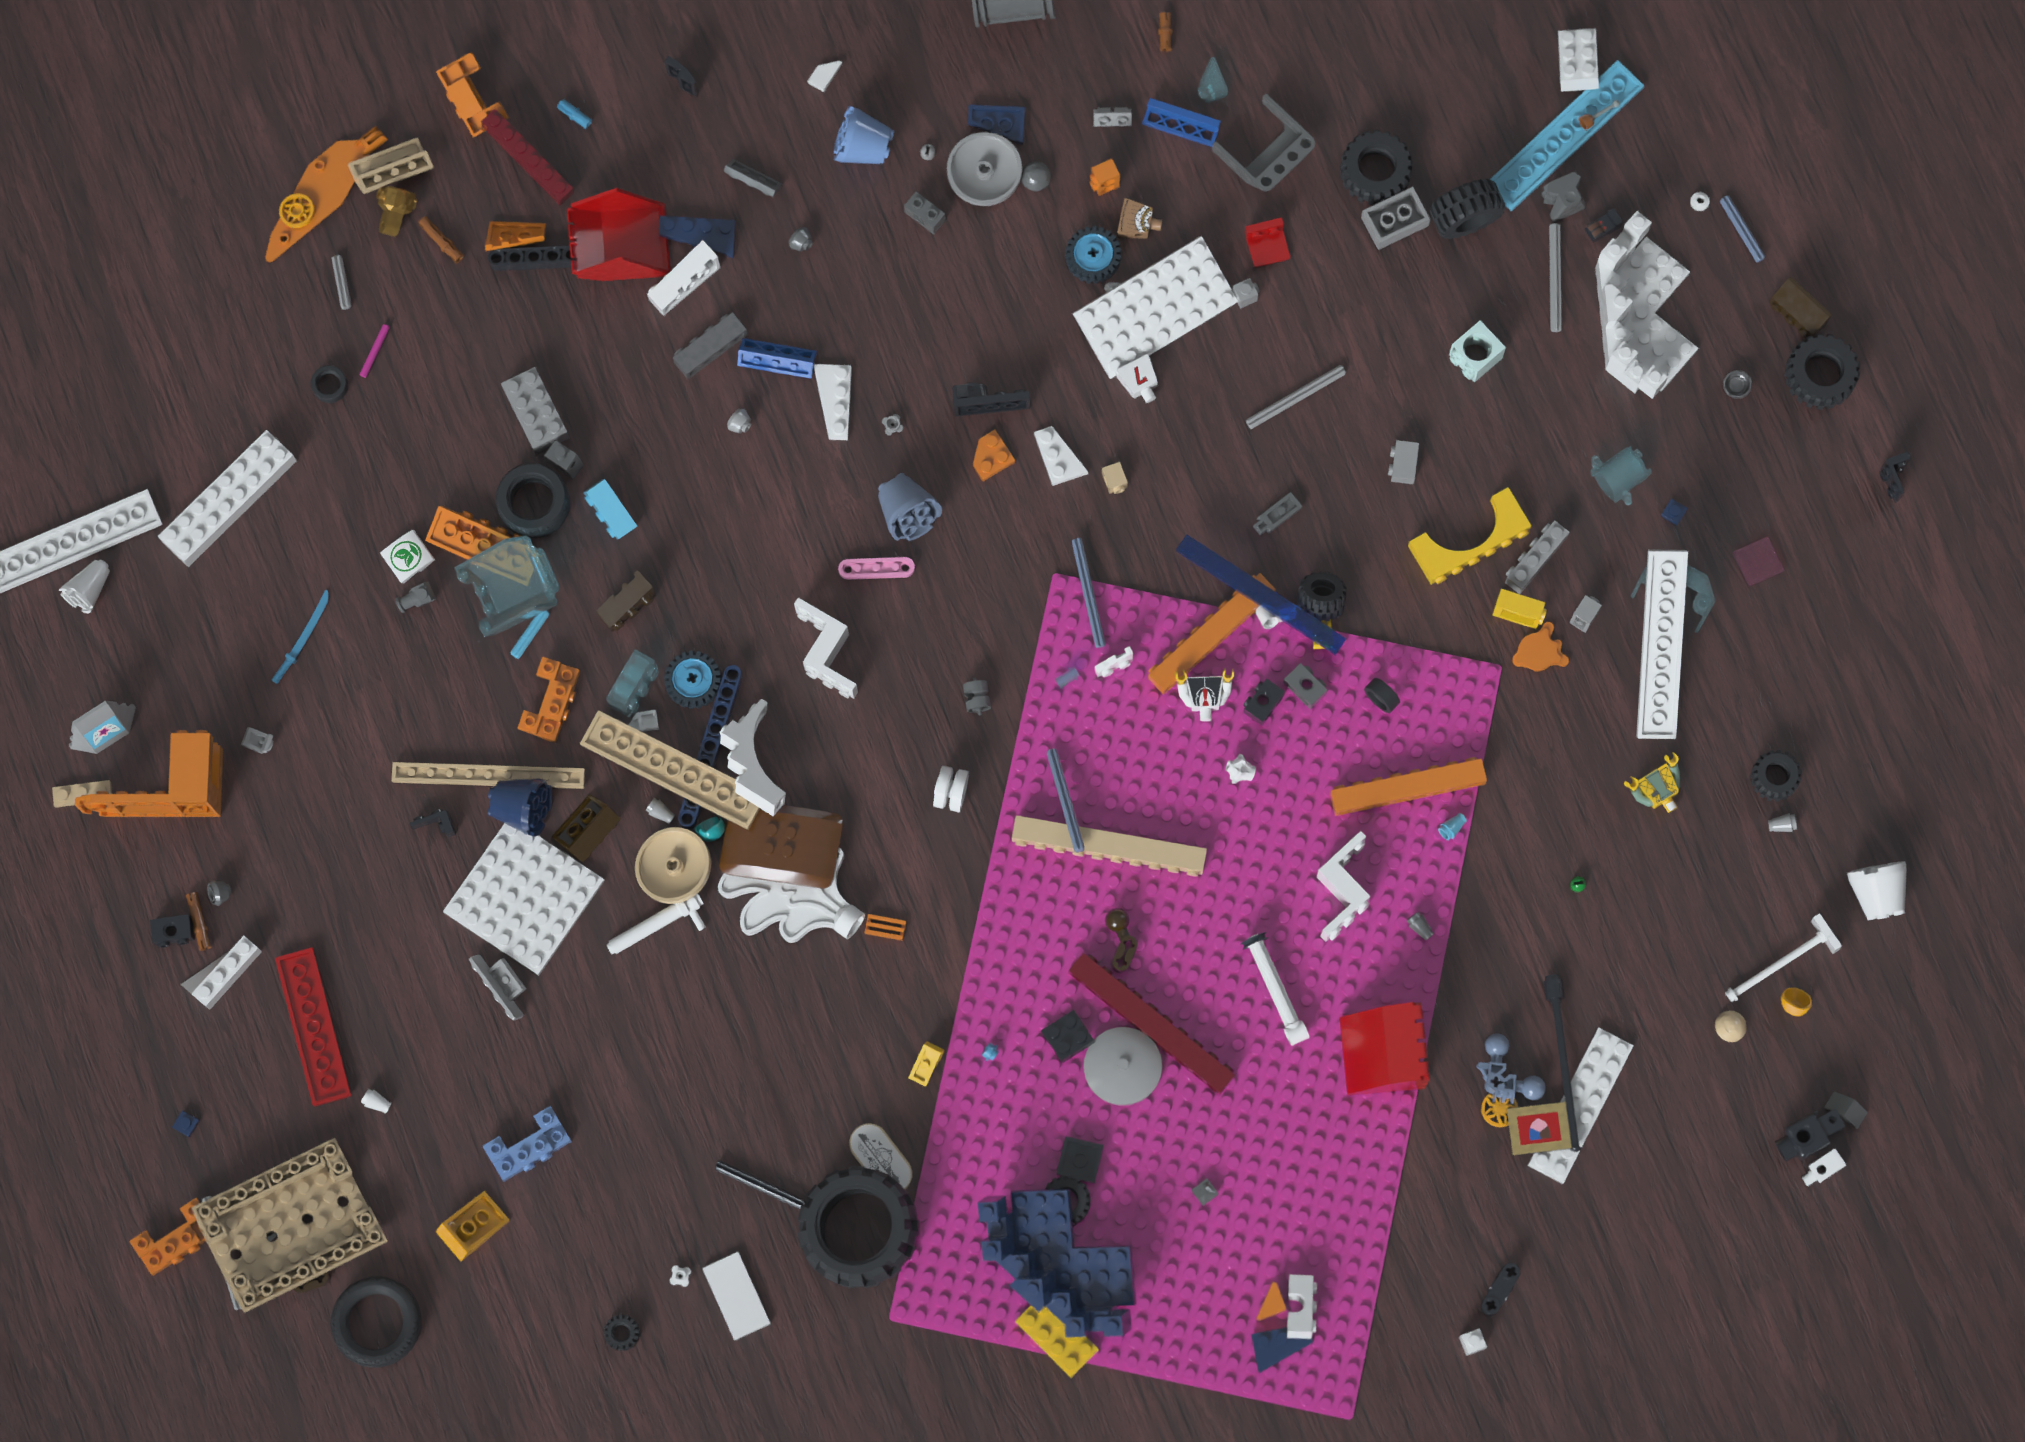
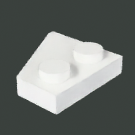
M1130 646L1124 649L1125 653L1118 656L1113 655L1096 665L1095 672L1097 676L1107 677L1113 673V670L1119 667L1124 669L1130 666V662H1133V652Z

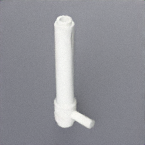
M697 893L689 900L672 904L609 940V943L606 945L611 954H617L682 916L686 917L689 914L700 931L706 928L696 910L703 905V902Z

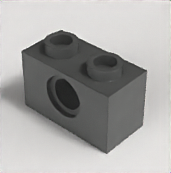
M915 192L904 205L905 213L932 234H935L946 221L945 213L918 192Z
M1300 663L1284 678L1283 683L1311 710L1327 694V685L1320 678L1317 680L1312 675L1313 671L1307 665L1303 666ZM1308 681L1312 684V687L1305 689L1302 687V683Z

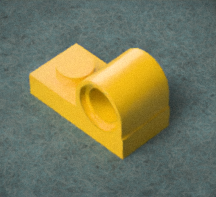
M926 1041L910 1073L909 1079L926 1087L944 1053V1049Z

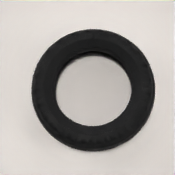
M367 1277L354 1282L340 1294L331 1314V1332L337 1347L349 1360L365 1367H385L398 1362L412 1350L421 1331V1311L416 1298L406 1286L387 1277ZM381 1294L393 1298L400 1306L403 1313V1328L399 1337L391 1345L377 1350L367 1349L360 1346L351 1335L349 1329L350 1314L354 1306L361 1299L370 1295Z

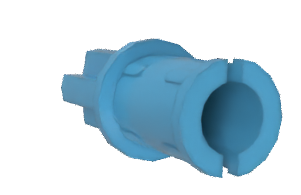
M565 99L558 103L557 108L569 116L571 121L574 120L584 129L590 126L592 119L583 114L580 108H575Z

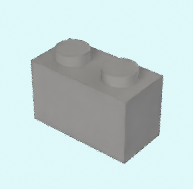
M1396 440L1395 446H1391L1390 457H1394L1393 464H1389L1388 475H1391V482L1414 484L1419 443Z
M1585 595L1574 612L1570 624L1586 633L1602 606L1599 604V600L1593 596L1588 597Z

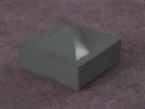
M1205 1179L1191 1190L1202 1206L1219 1195L1208 1179Z

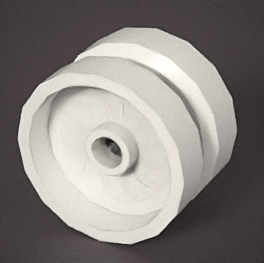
M942 766L935 786L933 806L943 809L947 804L948 798H950V811L960 813L967 789L969 771L959 769L956 772L955 779L952 780V767Z

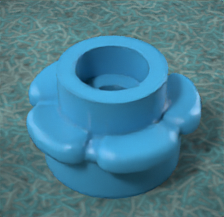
M989 1043L981 1054L986 1058L985 1061L993 1060L999 1052L997 1045Z

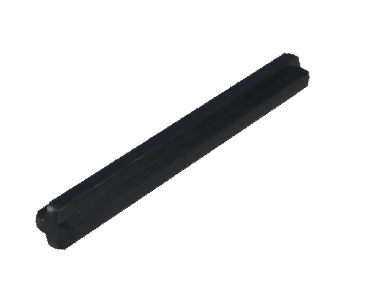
M721 1160L715 1166L717 1171L798 1209L805 1204L803 1198Z

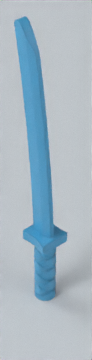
M328 590L324 591L300 638L291 652L285 655L286 660L271 679L274 683L278 684L290 665L297 662L296 657L311 635L329 601Z

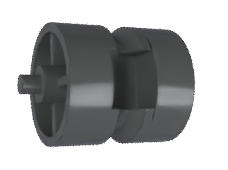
M975 677L972 678L973 681L963 684L964 696L968 697L965 701L966 710L969 713L978 712V715H982L983 711L991 709L990 697L986 695L989 693L988 682L976 680Z

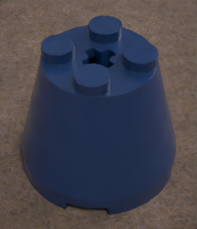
M541 778L499 780L494 788H490L488 798L490 799L488 816L526 835L538 836L545 827L543 821L546 818L547 811H551L552 787L547 784V780Z

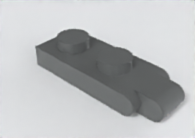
M1290 492L1257 518L1258 522L1253 527L1259 535L1266 531L1269 534L1301 510L1303 506Z

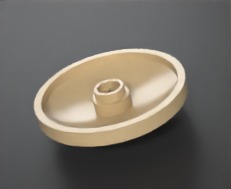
M679 827L666 828L650 836L641 846L635 862L636 878L642 890L654 900L667 904L681 903L694 897L706 884L711 871V856L707 845L694 832Z

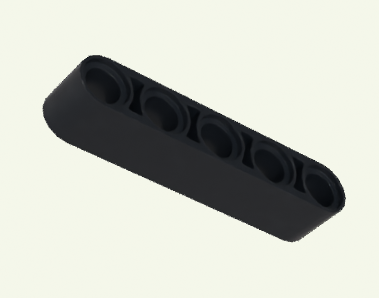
M570 246L495 249L488 254L489 264L495 271L572 268L571 259H568ZM534 255L539 256L537 261H531L530 258ZM551 255H558L556 260H549ZM515 256L520 257L518 262H512L511 260ZM494 258H502L499 263H493Z

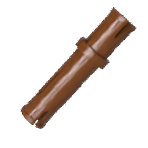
M427 216L419 221L418 225L441 247V251L449 255L455 263H459L464 258V254L456 248L454 242L449 240Z
M192 892L191 895L187 894L186 898L194 926L193 934L196 935L199 951H204L211 948L207 933L209 929L205 925L198 892Z

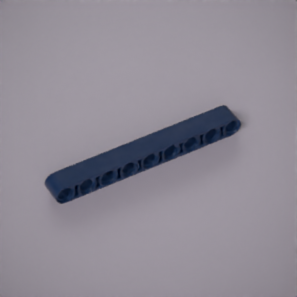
M735 665L728 666L724 671L696 759L700 762H709L712 768H715L722 744L720 743V732L713 733L711 729L714 726H720L722 729L724 725L729 724L742 682L741 670ZM731 672L738 673L736 679L728 678ZM725 690L733 692L730 697L723 696ZM720 708L727 709L724 715H718L717 711ZM708 744L716 745L713 751H707L706 746ZM684 798L678 819L682 828L691 830L697 825L702 806L698 804L691 806L688 804L689 800ZM685 816L693 817L692 822L689 824L683 823V819Z

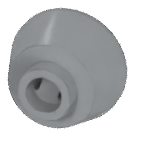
M745 409L736 410L727 422L728 430L746 433L752 425L750 423L751 418Z

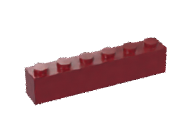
M496 109L492 110L481 121L482 127L559 205H562L573 194V187Z

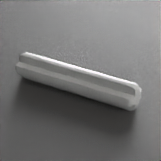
M341 255L333 256L332 263L340 305L342 309L351 308V301L343 259Z

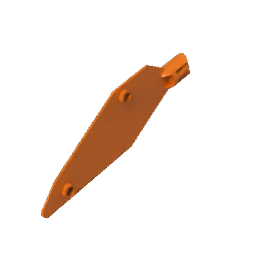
M374 126L358 140L337 141L308 165L293 194H304L310 198L315 208L314 216L308 225L300 228L289 227L280 218L271 233L265 257L268 262H273L343 204L355 182L348 163L369 156L387 141V138L377 126ZM301 198L303 204L309 203L307 200ZM294 199L290 200L288 204H293ZM283 211L285 220L287 219V215L289 214Z

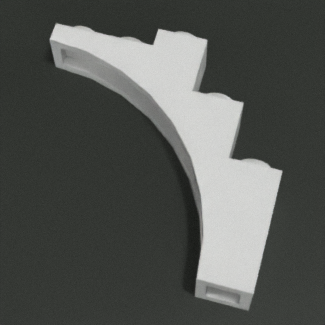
M761 699L757 704L754 703L751 706L749 713L746 716H742L738 723L732 720L728 725H724L720 731V743L732 750L728 755V768L739 774L735 781V792L774 816L784 805L786 793L767 777L758 763L755 754L754 734L767 711V702Z

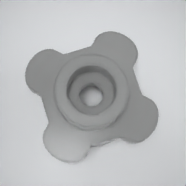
M895 414L883 418L882 424L885 425V433L887 435H892L894 432H902L903 426L900 424L899 415Z

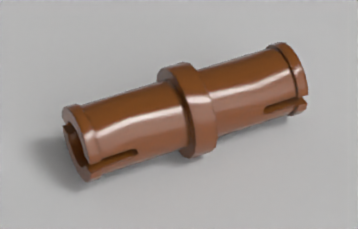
M1162 12L1159 14L1160 29L1158 30L1160 35V51L1164 52V49H1166L1165 52L1172 50L1171 35L1173 34V29H1171V13L1167 12L1166 15V12Z

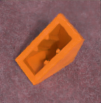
M1272 1282L1256 1320L1261 1321L1287 1310L1277 1283Z

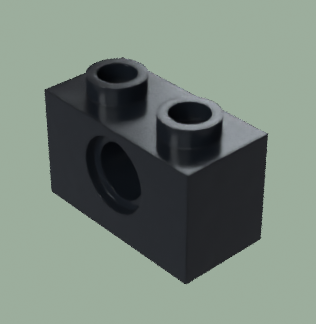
M1268 679L1264 683L1260 681L1254 690L1256 691L1255 695L1252 698L1249 696L1243 704L1245 707L1244 713L1261 726H1263L1285 696V691ZM1264 697L1268 700V703L1261 705L1258 703V699Z
M189 914L150 920L152 943L159 948L169 947L172 943L186 945L189 944V941L194 940L192 917ZM171 928L177 929L174 936H168V931Z

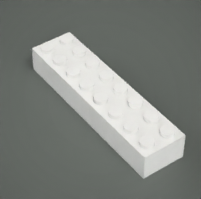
M266 430L158 537L189 567L296 462L295 457Z

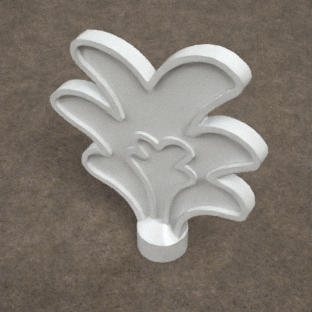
M840 848L833 883L826 889L723 874L718 884L719 893L727 899L747 893H758L744 906L740 916V926L746 935L757 934L769 925L780 921L779 930L781 936L789 943L797 942L811 930L821 927L832 928L846 939H849L858 930L865 918V914L855 906L847 903L838 891L837 874L844 859V853Z

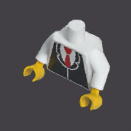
M1224 668L1223 676L1188 678L1185 670H1183L1184 675L1182 677H1178L1177 671H1175L1174 675L1178 681L1179 696L1186 706L1191 707L1192 711H1200V721H1211V711L1219 710V706L1224 705L1231 694L1232 679L1234 677L1233 669L1231 675H1226V668Z

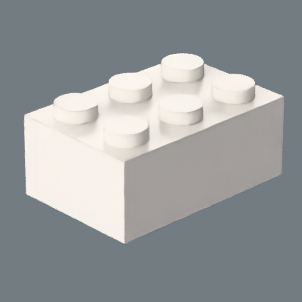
M1596 28L1558 31L1561 91L1599 89Z

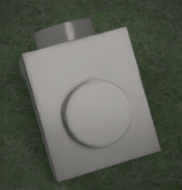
M247 727L241 746L261 754L267 753L273 746V735Z

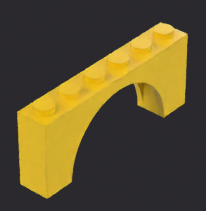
M1509 488L1491 497L1490 502L1495 512V527L1490 537L1480 546L1466 551L1448 550L1436 544L1426 532L1409 541L1408 547L1430 584L1435 582L1439 584L1447 579L1446 576L1451 573L1456 575L1463 570L1462 567L1468 564L1472 566L1480 561L1479 558L1486 555V557H1489L1496 552L1495 549L1501 546L1505 548L1513 543V539L1517 537L1521 539L1529 534L1528 531H1530L1531 524Z

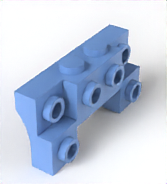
M551 1106L534 1115L541 1130L507 1149L500 1136L483 1145L484 1150L503 1181L510 1179L523 1170L527 1172L533 1169L535 1163L540 1160L544 1162L550 1159L553 1152L572 1142Z

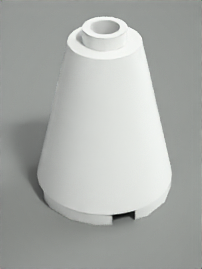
M94 560L59 589V591H62L61 596L73 607L80 606L83 608L82 612L90 613L110 572L108 564L103 560Z

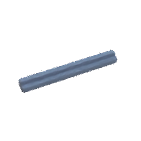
M1730 196L1723 197L1720 203L1756 262L1762 261L1765 258V254Z

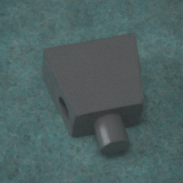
M556 440L544 455L546 463L574 480L584 466L576 453Z

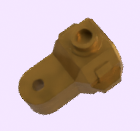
M384 186L378 189V204L383 209L379 224L380 233L393 237L397 236L403 215L412 212V209H415L417 205L414 193L392 186Z

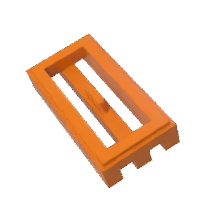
M868 914L865 934L903 941L906 921ZM871 920L887 922L902 926L900 928L878 923H872ZM870 927L900 932V935L870 930Z

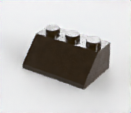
M1791 276L1783 283L1769 302L1771 308L1777 313L1780 312L1785 317V321L1791 326L1794 325L1798 329L1799 334L1805 339L1809 336L1814 338L1827 325L1832 315Z
M589 794L553 834L552 838L574 857L584 862L590 857L593 850L604 841L608 833L617 826L621 818L606 804Z

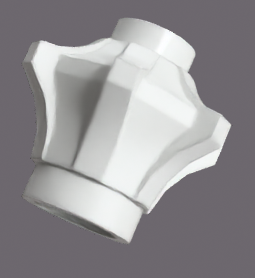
M1239 754L1236 759L1227 762L1226 771L1229 772L1230 779L1235 784L1241 780L1251 781L1255 775L1256 767L1247 762L1242 754Z

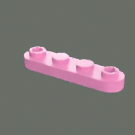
M907 557L846 559L839 564L838 570L840 576L848 580L906 578L914 573L915 565ZM908 566L909 569L907 571H903L902 567ZM851 568L852 571L850 573H846L845 569Z

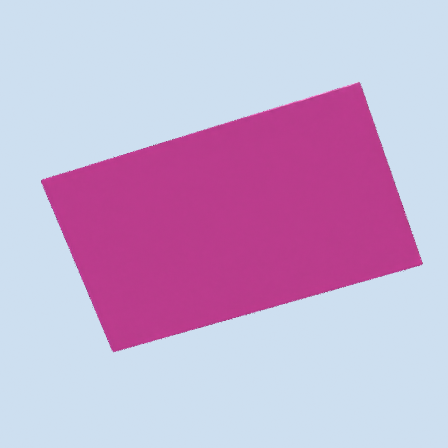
M1055 573L1051 580L914 1202L917 1219L919 1220V1235L915 1243L916 1249L911 1260H907L898 1275L889 1318L891 1321L1046 1354L1015 1322L1031 1306L1010 1286L1015 1278L996 1261H983L981 1241L988 1237L987 1222H979L978 1202L986 1196L1006 1195L1007 1210H1012L1011 1191L1045 1189L1052 1179L1060 1178L1056 1174L1065 1136L1104 1145L1095 1184L1081 1181L1089 1190L1091 1205L1084 1220L1073 1226L1074 1246L1131 1245L1137 1302L1135 1306H1118V1309H1130L1132 1329L1124 1336H1104V1331H1091L1086 1336L1099 1349L1087 1363L1350 1420L1354 1414L1418 1089L1347 1095L1339 1018L1382 1006L1421 1002L1423 1019L1416 1020V1023H1424L1425 1039L1418 1040V1043L1426 1042L1427 1047L1478 786L1339 816L1334 814L1330 792L1334 790L1333 787L1339 785L1349 787L1353 786L1352 783L1357 781L1368 783L1376 777L1387 779L1395 773L1406 775L1414 769L1424 771L1433 765L1443 767L1447 766L1446 763L1452 761L1462 763L1465 762V759L1471 757L1482 758L1483 762L1502 667L1498 664L1333 630V648L1313 649L1312 626L1283 621L1278 622L1271 629H1265L1257 615L1252 614L1187 674V678L1223 676L1224 668H1226V675H1231L1232 669L1234 670L1231 694L1224 705L1219 706V710L1211 711V721H1200V711H1192L1191 707L1185 705L1179 696L1177 684L1163 695L1148 679V674H1150L1148 671L1155 664H1161L1164 661L1162 658L1169 651L1173 653L1178 648L1177 644L1185 638L1187 640L1195 627L1198 625L1201 627L1206 623L1204 620L1211 613H1217L1220 609L1217 606L1091 581L1105 639V646L1096 648L1080 578ZM1130 646L1133 652V662H1130V666L1124 669L1119 667L1113 670V673L1107 677L1097 676L1095 672L1096 665L1113 655L1118 656L1125 653L1124 649ZM1300 663L1303 666L1307 665L1313 671L1312 675L1317 680L1320 678L1327 685V694L1311 710L1283 683L1284 678ZM1373 678H1379L1384 681L1399 697L1400 703L1391 713L1382 711L1366 695L1364 688ZM1268 679L1284 690L1285 696L1263 726H1261L1244 713L1245 707L1243 704L1249 696L1252 698L1255 695L1256 691L1254 690L1259 682L1264 683ZM1304 681L1302 683V687L1305 689H1310L1312 687V684L1308 681ZM1261 697L1258 699V703L1266 705L1268 700ZM1053 748L1058 751L1080 827L1206 848L1203 874H1198L1196 877L1187 875V872L1184 871L1172 873L1167 868L1160 867V870L1150 869L1149 865L1144 864L1138 867L1132 866L1130 862L1126 861L1114 863L1110 861L1111 859L1104 857L1103 860L1091 858L1092 855L1084 854L1081 857L1072 854L1073 852L1069 851L1057 853L1052 848L1040 850L1034 848L1035 845L1027 844L1026 847L1015 845V842H1012V835L1016 816L1067 824L1047 751ZM1239 754H1242L1247 762L1256 767L1255 775L1251 781L1241 780L1234 784L1232 779H1230L1229 772L1226 771V765L1229 760L1232 761ZM1458 813L1463 814L1467 822L1462 826L1454 839H1444L1438 831L1440 824L1453 818ZM1361 831L1366 836L1364 848L1357 855L1353 853L1349 863L1343 868L1370 895V904L1361 915L1359 913L1355 915L1354 921L1347 928L1343 926L1340 934L1333 941L1329 939L1325 942L1321 938L1322 930L1344 911L1346 907L1317 878L1318 870ZM1113 908H1121L1129 915L1127 930L1130 936L1137 940V948L1127 970L1122 973L1115 972L1111 967L1112 958L1120 942L1117 933L1108 929L1105 923L1106 914ZM1417 911L1424 915L1434 932L1426 941L1408 927L1407 920ZM1267 932L1264 935L1269 938L1263 942L1299 1021H1303L1308 1031L1309 1038L1291 1046L1285 1035V1025L1250 949L1243 950L1244 945H1240L1253 935ZM1129 941L1123 943L1126 945V949L1124 951L1122 958L1119 961H1116L1118 962V967H1122V965H1125L1123 964L1124 955L1126 951L1130 947H1132L1130 946L1131 942ZM1083 953L1086 955L1091 954L1097 959L1096 963L1100 967L1106 966L1112 971V976L1115 979H1122L1127 983V988L1133 992L1135 990L1142 995L1143 998L1141 1000L1146 1004L1152 1003L1158 1009L1157 1012L1161 1016L1164 1014L1173 1021L1172 1025L1177 1029L1179 1027L1183 1028L1188 1033L1187 1037L1192 1041L1194 1039L1198 1040L1204 1046L1202 1049L1207 1053L1213 1052L1219 1058L1217 1061L1222 1065L1225 1063L1234 1070L1235 1078L1222 1094L1218 1095L1156 1045L1161 1055L1162 1072L1157 1087L1147 1098L1136 1104L1125 1106L1110 1104L1099 1098L1089 1087L1084 1073V1059L1089 1047L1062 1063L1041 1032L1042 1029L1072 1010L1076 1012L1093 1039L1103 1032L1117 1027L1136 1029L1068 974V970ZM989 1043L997 1045V1050L999 1051L997 1056L993 1060L985 1061L986 1058L981 1055L985 1047ZM1205 1179H1208L1219 1195L1202 1206L1191 1190ZM1070 1191L1071 1211L1078 1204L1077 1196L1072 1191ZM1289 1275L1313 1276V1282L1317 1283V1293L1313 1294V1301H1316V1313L1312 1314V1320H1316V1332H1312L1313 1343L1259 1374L1251 1334L1288 1327V1313L1299 1312L1303 1309V1305L1299 1301L1288 1300ZM1272 1282L1277 1283L1287 1310L1261 1321L1256 1320Z

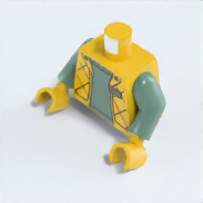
M1672 752L1673 759L1669 760L1667 755L1664 756L1669 765L1667 763L1640 780L1630 776L1632 779L1631 784L1627 781L1624 782V785L1630 788L1637 802L1647 807L1652 806L1654 809L1663 804L1668 813L1678 807L1672 799L1679 793L1680 771L1677 764L1679 759L1674 752Z

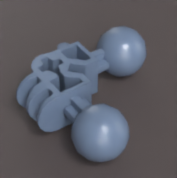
M1499 1033L1490 1035L1485 1042V1049L1491 1056L1490 1062H1479L1477 1069L1484 1076L1485 1089L1488 1093L1492 1094L1493 1102L1498 1097L1501 1103H1504L1507 1098L1513 1104L1515 1092H1522L1530 1100L1541 1098L1545 1094L1546 1087L1540 1077L1528 1076L1523 1081L1516 1080V1075L1509 1074L1506 1078L1502 1076L1506 1071V1063H1502V1057L1509 1051V1041L1504 1035ZM1493 1080L1498 1084L1497 1087H1494V1084L1491 1083Z

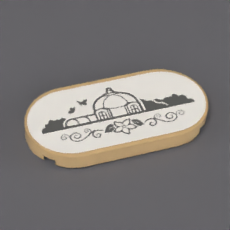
M863 1124L857 1127L850 1137L849 1144L852 1154L860 1165L873 1170L878 1169L890 1175L906 1190L912 1179L911 1166L886 1132L875 1124Z

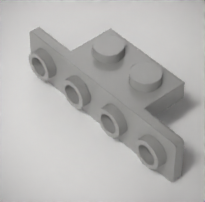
M481 955L471 956L469 961L472 968L479 973L484 985L492 991L495 1000L505 1009L506 1015L512 1020L522 1018L524 1014L513 1000L526 990V987L507 961L502 958L489 968Z

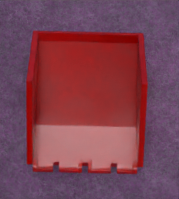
M614 188L571 203L572 208H567L568 222L573 223V225H568L569 240L575 241L570 242L571 258L576 259V261L571 260L572 274L578 275L579 279L612 281L665 277L671 272L668 239L659 236L660 216H666L665 203Z
M1421 1002L1382 1006L1339 1018L1347 1095L1426 1088L1429 1082L1428 1062H1420V1059L1427 1058L1426 1042L1418 1043V1040L1425 1039L1424 1023H1416V1020L1423 1019Z

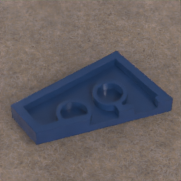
M969 105L968 125L1000 135L1023 145L1025 107Z
M1287 1327L1251 1334L1259 1374L1313 1343L1312 1336L1311 1339L1287 1338Z

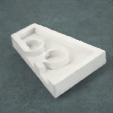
M1052 426L1034 432L1052 486L1088 474V471Z

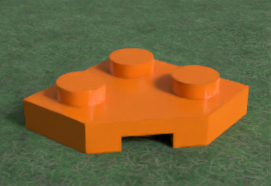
M996 430L979 439L973 467L982 481L987 480L1015 463V459Z

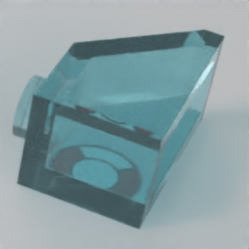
M1215 57L1210 59L1200 80V88H1198L1201 99H1205L1206 104L1226 97L1228 94V88Z

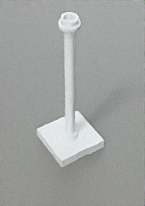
M1819 913L1813 917L1811 921L1818 931L1815 937L1735 989L1729 988L1725 992L1731 1002L1737 1001L1738 995L1820 942H1825L1832 954L1839 951L1842 945Z

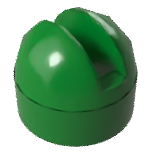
M1576 876L1571 880L1570 887L1574 892H1582L1586 887V881L1583 877ZM1574 882H1583V884L1574 885Z

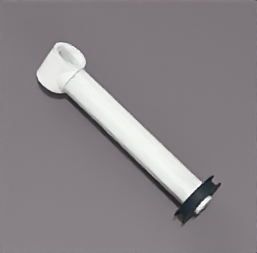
M1267 932L1253 935L1240 945H1244L1243 950L1250 949L1285 1025V1035L1290 1045H1295L1309 1038L1308 1031L1303 1021H1299L1263 942L1269 938L1264 935Z

